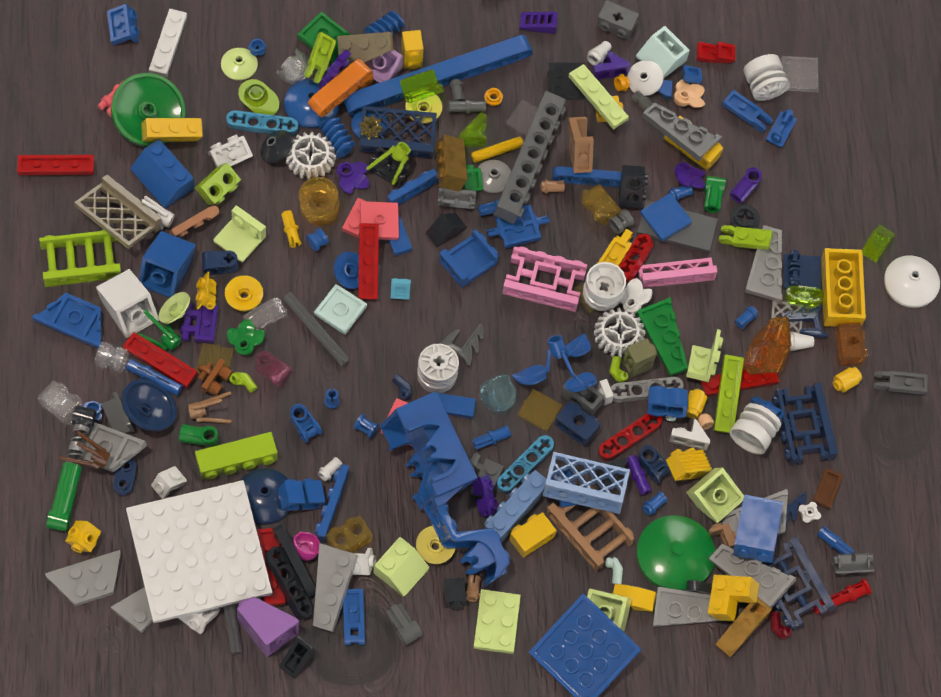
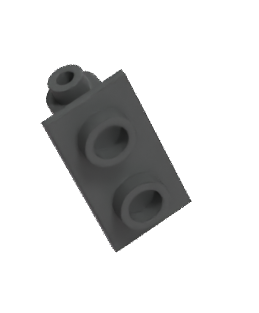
M439 187L437 206L474 209L476 191L461 189L460 192Z
M855 553V560H852L851 554H837L833 556L831 566L836 574L841 575L855 572L860 574L874 572L871 564L873 562V554Z

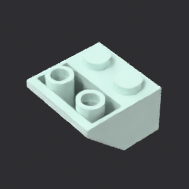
M664 26L649 38L637 53L636 58L639 61L648 60L655 62L661 68L664 79L687 61L690 50Z

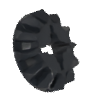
M740 204L732 209L730 220L735 228H756L759 224L760 216L758 211L751 205ZM744 213H746V219H749L745 223H743V219H741Z

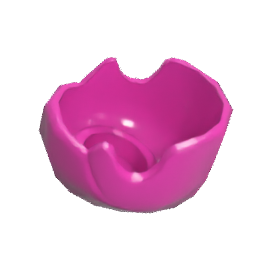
M300 531L293 537L292 543L301 560H312L319 554L320 541L316 535Z

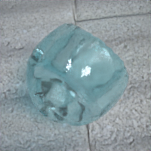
M501 374L489 379L480 386V397L488 409L494 412L506 411L516 401V390L509 375Z

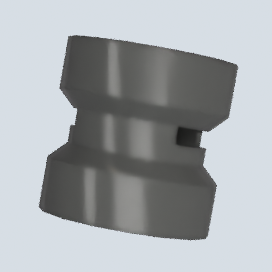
M624 209L619 212L618 216L610 218L608 223L613 232L619 235L624 232L626 227L630 228L634 225V219Z

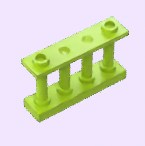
M104 229L97 232L61 236L47 235L44 238H39L41 250L47 249L49 270L43 272L45 287L110 280L121 274L120 263L115 264L113 259L112 242L117 240ZM104 243L105 265H95L93 244ZM85 245L86 267L76 268L73 246ZM66 247L68 268L66 270H56L54 248Z

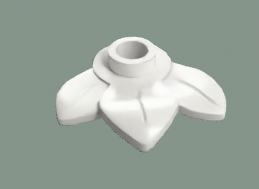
M638 278L632 279L624 289L619 303L623 304L624 310L628 309V313L634 312L636 314L643 304L650 301L652 289H643V285Z

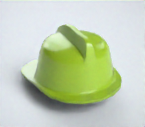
M250 79L241 84L238 93L239 98L254 113L274 115L277 112L280 103L278 96L264 82Z

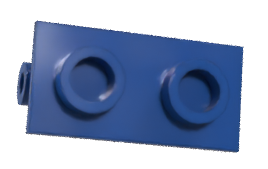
M787 109L784 112L780 111L766 141L781 148L783 147L797 120L794 118V112L791 109Z

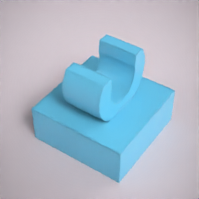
M392 279L390 299L409 300L411 280Z

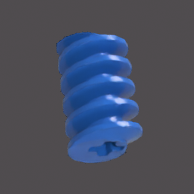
M389 11L387 15H383L382 18L365 27L364 32L365 34L392 32L393 37V30L399 33V27L405 29L406 26L396 12Z
M328 118L320 123L319 129L327 137V142L331 141L336 157L341 159L351 152L355 142L351 141L352 137L350 135H347L348 130L344 129L345 125L341 123V118Z

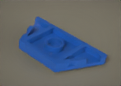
M65 293L56 302L46 306L47 309L39 314H34L32 317L33 321L97 349L101 348V308Z

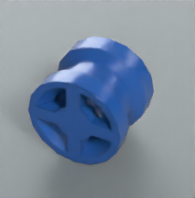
M321 228L315 229L313 234L309 233L306 235V240L314 251L319 250L320 246L329 243L326 234Z

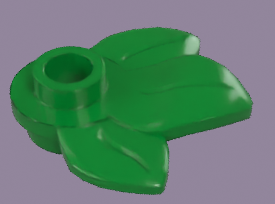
M250 319L243 320L239 324L238 329L229 328L227 331L229 343L235 346L238 354L244 356L250 355L254 347L261 344L265 337V331L255 330V326Z

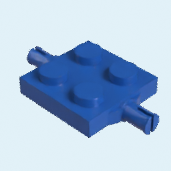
M531 205L522 206L524 212L520 219L516 218L514 224L494 216L497 227L487 229L486 233L488 237L499 235L505 249L541 240L539 225L549 223L548 215L537 218L532 211Z

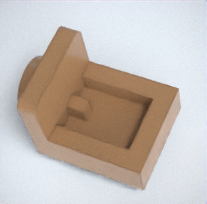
M729 523L713 525L709 530L711 538L720 535L723 545L734 549L736 534L731 531Z

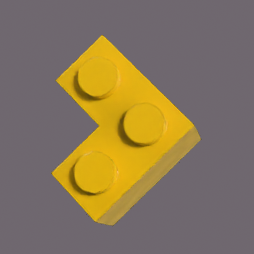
M714 575L708 614L716 620L735 621L738 602L757 603L759 583L752 577Z

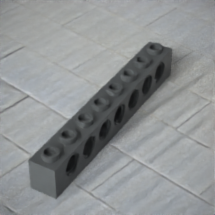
M545 91L494 211V216L514 224L516 218H521L524 212L522 205L523 203L527 204L531 195L528 193L529 188L533 189L537 180L534 176L535 174L539 175L542 168L540 161L541 159L545 160L549 151L546 149V146H550L554 139V135L551 134L553 131L556 132L559 127L560 121H558V117H562L566 110V107L563 106L566 99Z

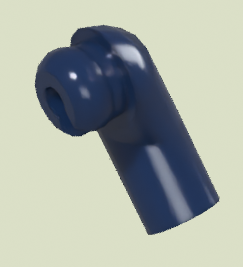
M399 374L395 375L392 381L400 387V399L404 401L409 400L412 395V385Z

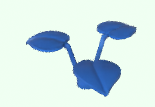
M585 333L567 345L564 344L561 335L550 337L547 340L550 349L547 350L546 368L542 365H535L519 373L512 374V377L521 384H537L546 379L552 355L556 359L563 357L572 376V379L565 383V388L568 391H582L597 383V379L592 373L583 372L576 376L567 357H578L590 351L591 344Z

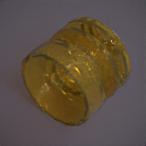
M314 177L302 184L299 190V203L303 218L308 223L316 226H324L335 220L340 208L336 185L324 177Z

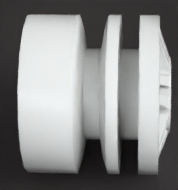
M775 54L755 58L743 69L755 100L765 101L783 94L790 86L786 74L783 72L781 61Z
M601 262L595 264L590 268L584 283L583 297L585 302L597 311L614 309L619 304L626 286L624 272L613 263Z
M432 344L426 347L421 352L418 360L417 377L421 387L432 393H444L450 390L455 385L458 375L459 360L456 352L444 344Z
M750 403L746 405L744 411L740 414V419L733 425L730 430V436L737 445L746 451L754 454H763L769 447L771 439L779 431L781 422L769 409Z

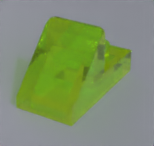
M481 112L459 134L458 138L464 140V147L486 145L487 137L482 134L487 127V116Z

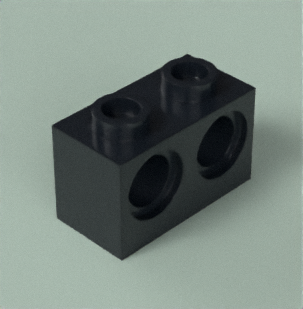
M622 165L618 192L619 206L641 208L642 200L646 199L644 185H648V174H645V166Z

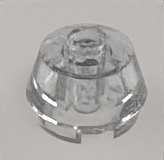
M298 49L294 51L296 53L295 56L290 55L280 66L282 71L277 70L275 72L280 77L279 80L294 85L298 80L302 82L306 78L304 73L309 65L304 52L301 53Z

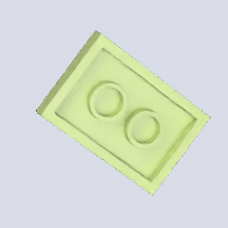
M481 589L473 649L508 654L514 653L521 595Z

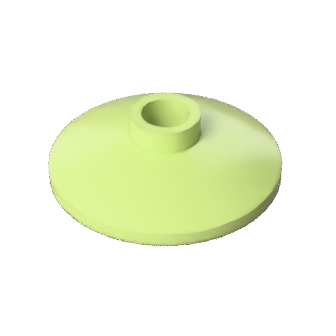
M245 48L231 49L224 54L221 60L223 73L228 78L237 81L252 77L258 67L256 56L252 55L250 50Z
M180 292L170 297L160 309L159 320L163 324H168L183 317L189 306L190 296L185 292Z

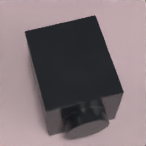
M464 577L444 579L445 608L458 610L465 607Z

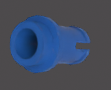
M683 185L678 188H671L668 194L671 193L676 201H679L680 198L692 195L693 190L691 185L689 187Z
M752 306L746 307L745 312L734 323H737L736 326L743 330L750 321L757 318L758 311Z
M330 388L326 391L324 404L326 407L333 409L339 405L340 400L338 391L333 388V392H331Z
M658 492L652 499L644 502L642 509L647 515H654L656 510L667 502V498L662 492Z

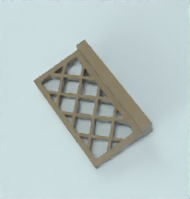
M109 175L104 176L102 183L74 202L76 208L128 249L152 231L156 233L161 228V217ZM102 191L107 197H96V194ZM93 202V207H85L83 203ZM96 202H106L107 208L96 207ZM109 203H117L120 205V208H109ZM96 212L107 213V218H99L96 216ZM109 213H120V218H109ZM123 213L133 215L134 219H123ZM109 223L121 224V229H113L109 226ZM123 224H134V229H123ZM136 224H144L147 228L145 230L136 229ZM123 234H134V238L128 241L123 237Z

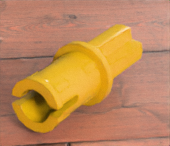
M291 210L283 211L284 232L287 233L289 246L295 248L297 247L296 243L300 246L301 241L297 231L299 227L295 224L293 213Z

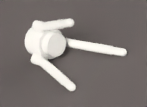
M144 196L142 203L158 212L157 214L161 217L160 229L163 230L164 226L169 228L175 214L164 209L149 197Z

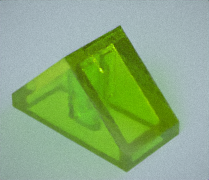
M879 225L874 229L863 247L862 254L877 262L896 234Z

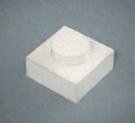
M607 379L599 381L598 389L596 390L604 395V405L611 404L614 395Z

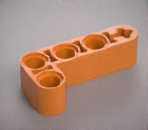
M361 59L355 60L314 94L307 105L320 118L326 116L358 88L363 89L371 86L373 83V71Z

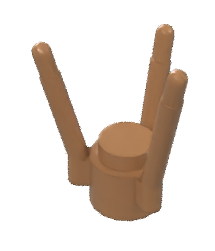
M229 391L200 402L188 404L191 420L196 419L197 423L230 424L231 420L205 418L203 415H206L205 407L222 402V398L232 393Z

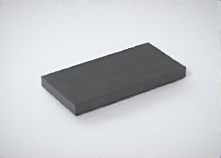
M646 200L644 208L655 202ZM684 210L692 220V224L662 242L709 254L718 219ZM641 216L637 235L648 234L651 239L660 241Z

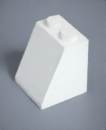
M130 269L96 287L102 303L125 338L130 337L133 332L137 333L153 324L143 313L144 310H147L159 321L150 293Z

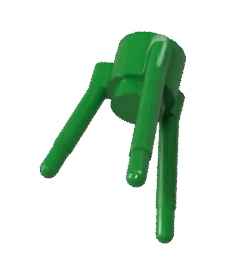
M144 310L143 313L164 333L161 337L162 343L141 333L137 334L161 347L164 351L167 349L170 351L174 350L181 341L179 336L172 330L169 324H163L164 328L147 310Z

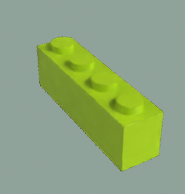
M272 432L195 451V458L201 480H212L218 475H231L236 473L237 470H250L260 464H272L278 460V453Z

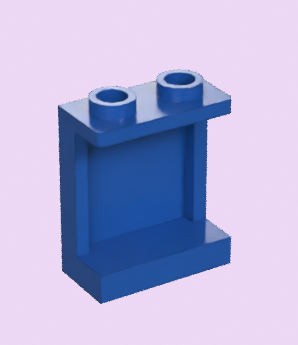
M475 229L469 238L451 250L447 251L444 249L439 252L438 261L462 288L497 265L498 252L494 247H490L485 236L482 233L479 234Z

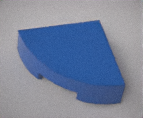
M663 80L662 86L658 90V93L665 99L671 100L672 81Z

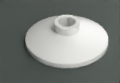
M648 60L637 62L628 72L629 87L634 93L640 91L643 96H649L656 93L662 86L663 72L655 62ZM643 74H647V78L642 79L641 76Z

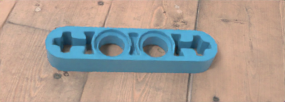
M236 110L230 111L226 116L228 127L234 130L265 134L285 130L292 136L298 132V122L290 117ZM234 117L237 118V120H236L235 123L232 122V120L234 119ZM256 119L258 124L251 126L248 124V121ZM273 121L277 125L274 128H268L266 124ZM289 125H292L291 130L287 129Z
M547 435L539 437L498 478L497 490L502 494L511 493L521 483L526 474H530L552 452L554 446L553 439ZM542 443H549L548 448L544 447L541 450V453L538 451L541 448ZM529 454H534L537 457V461L529 462L526 457ZM521 467L524 470V474L516 475L513 469ZM511 476L512 480L509 482V487H502V481L506 483Z

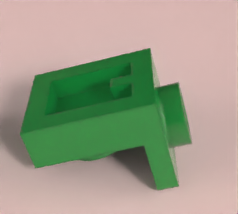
M474 164L466 165L467 181L463 186V190H483L481 168H475Z

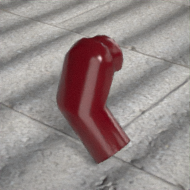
M770 613L771 631L780 639L790 637L791 629L780 624V613Z

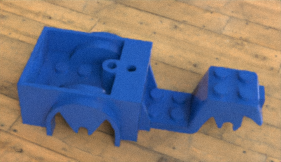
M437 392L396 408L380 427L389 444V451L404 445H412L415 453L405 465L406 467L410 465L415 467L416 470L410 474L411 477L422 478L418 493L411 497L412 501H416L420 511L424 509L444 548H469L468 552L459 562H469L471 564V568L465 572L467 575H473L486 569L487 574L484 588L507 573L506 568L510 564V556L500 543L501 537L499 533L493 528L457 532L456 522L448 514L449 509L446 502L452 496L463 491L478 477Z

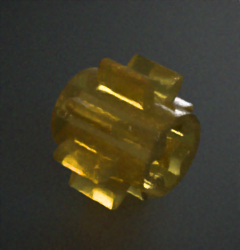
M374 115L368 118L364 116V122L359 123V127L363 128L361 135H367L368 139L372 136L377 138V131H382V126H379L381 119L377 120L374 118Z

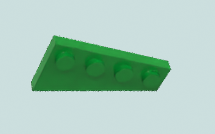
M671 297L638 310L636 315L640 317V322L644 323V330L651 343L655 346L669 377L687 371L688 366L683 345H681L679 329H677L675 313L672 309Z

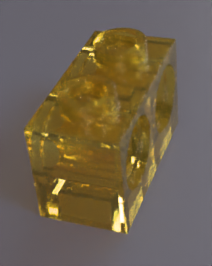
M359 515L356 518L351 517L347 519L344 525L339 528L336 526L330 529L326 535V542L330 547L352 553L370 543L373 534ZM360 529L362 532L360 534H354L352 533V530ZM341 538L345 542L343 544H337L335 540Z

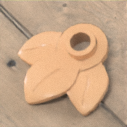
M682 79L676 84L674 101L681 107L687 105L694 108L703 107L705 102L700 97L704 94L705 89L699 84L693 83L690 85Z

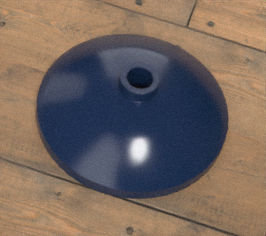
M139 379L129 383L122 392L121 403L127 417L140 428L148 431H162L174 422L177 414L174 399L158 383Z
M261 468L249 472L240 480H244L255 524H274L289 514L290 511H282L278 488L285 480H288L284 474L274 469ZM263 489L268 490V493L263 494L261 493V491Z

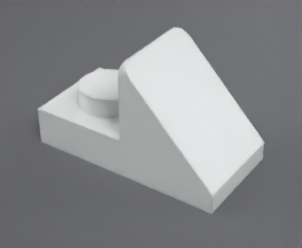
M694 419L691 432L685 428H673L669 442L707 451L710 439L698 421Z

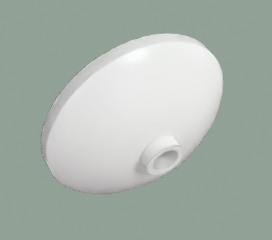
M902 256L892 261L887 267L884 275V285L887 293L894 301L906 307L918 308L929 304L935 299L940 288V278L934 266L927 260L917 256Z

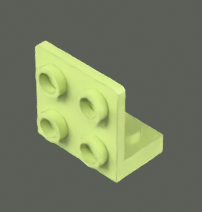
M236 205L231 210V221L214 238V243L225 251L235 252L238 260L244 262L266 237V226Z
M717 329L711 349L692 346L686 377L709 382L710 376L715 375L717 364L714 363L719 362L721 351H718V349H721L723 338L720 337L721 330Z

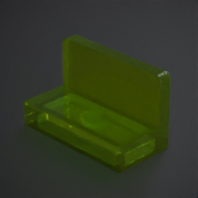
M433 69L399 81L404 99L408 103L444 92L443 86L438 83Z

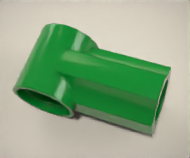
M707 175L704 189L706 192L704 210L708 213L720 211L726 178Z
M182 424L179 442L202 445L205 448L219 445V436L215 427L206 426L203 428ZM209 435L214 436L211 440L205 439Z

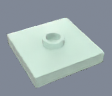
M335 284L314 311V315L346 335L366 309L367 303Z

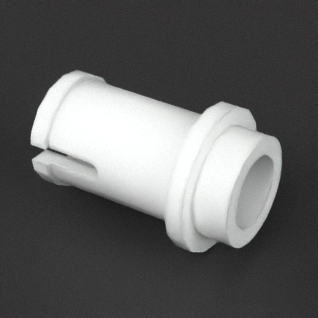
M334 457L325 467L319 469V477L323 481L331 480L336 469L339 470L341 468L342 462L337 457Z

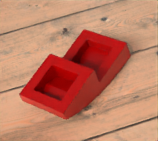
M698 42L696 45V61L709 63L735 62V45L718 42L716 45Z

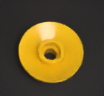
M238 276L227 284L225 298L232 308L239 311H249L261 303L263 288L259 281L253 277ZM246 294L248 297L242 298L241 295Z

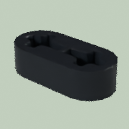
M687 580L686 591L711 595V583Z

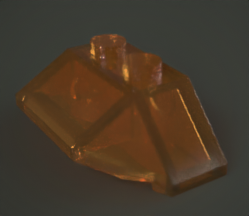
M787 316L770 318L767 322L768 324L752 339L743 362V369L750 375L771 374L782 371L792 346L789 318Z

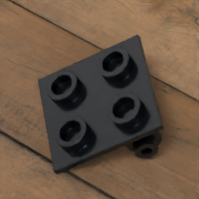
M549 62V69L547 70L549 92L564 99H585L584 94L569 78L570 72L583 64L585 65V63Z

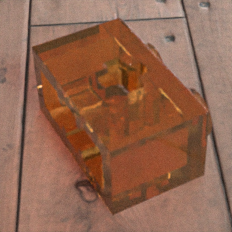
M861 323L838 324L835 336L839 365H863L868 357L867 347H864L865 331L862 330Z

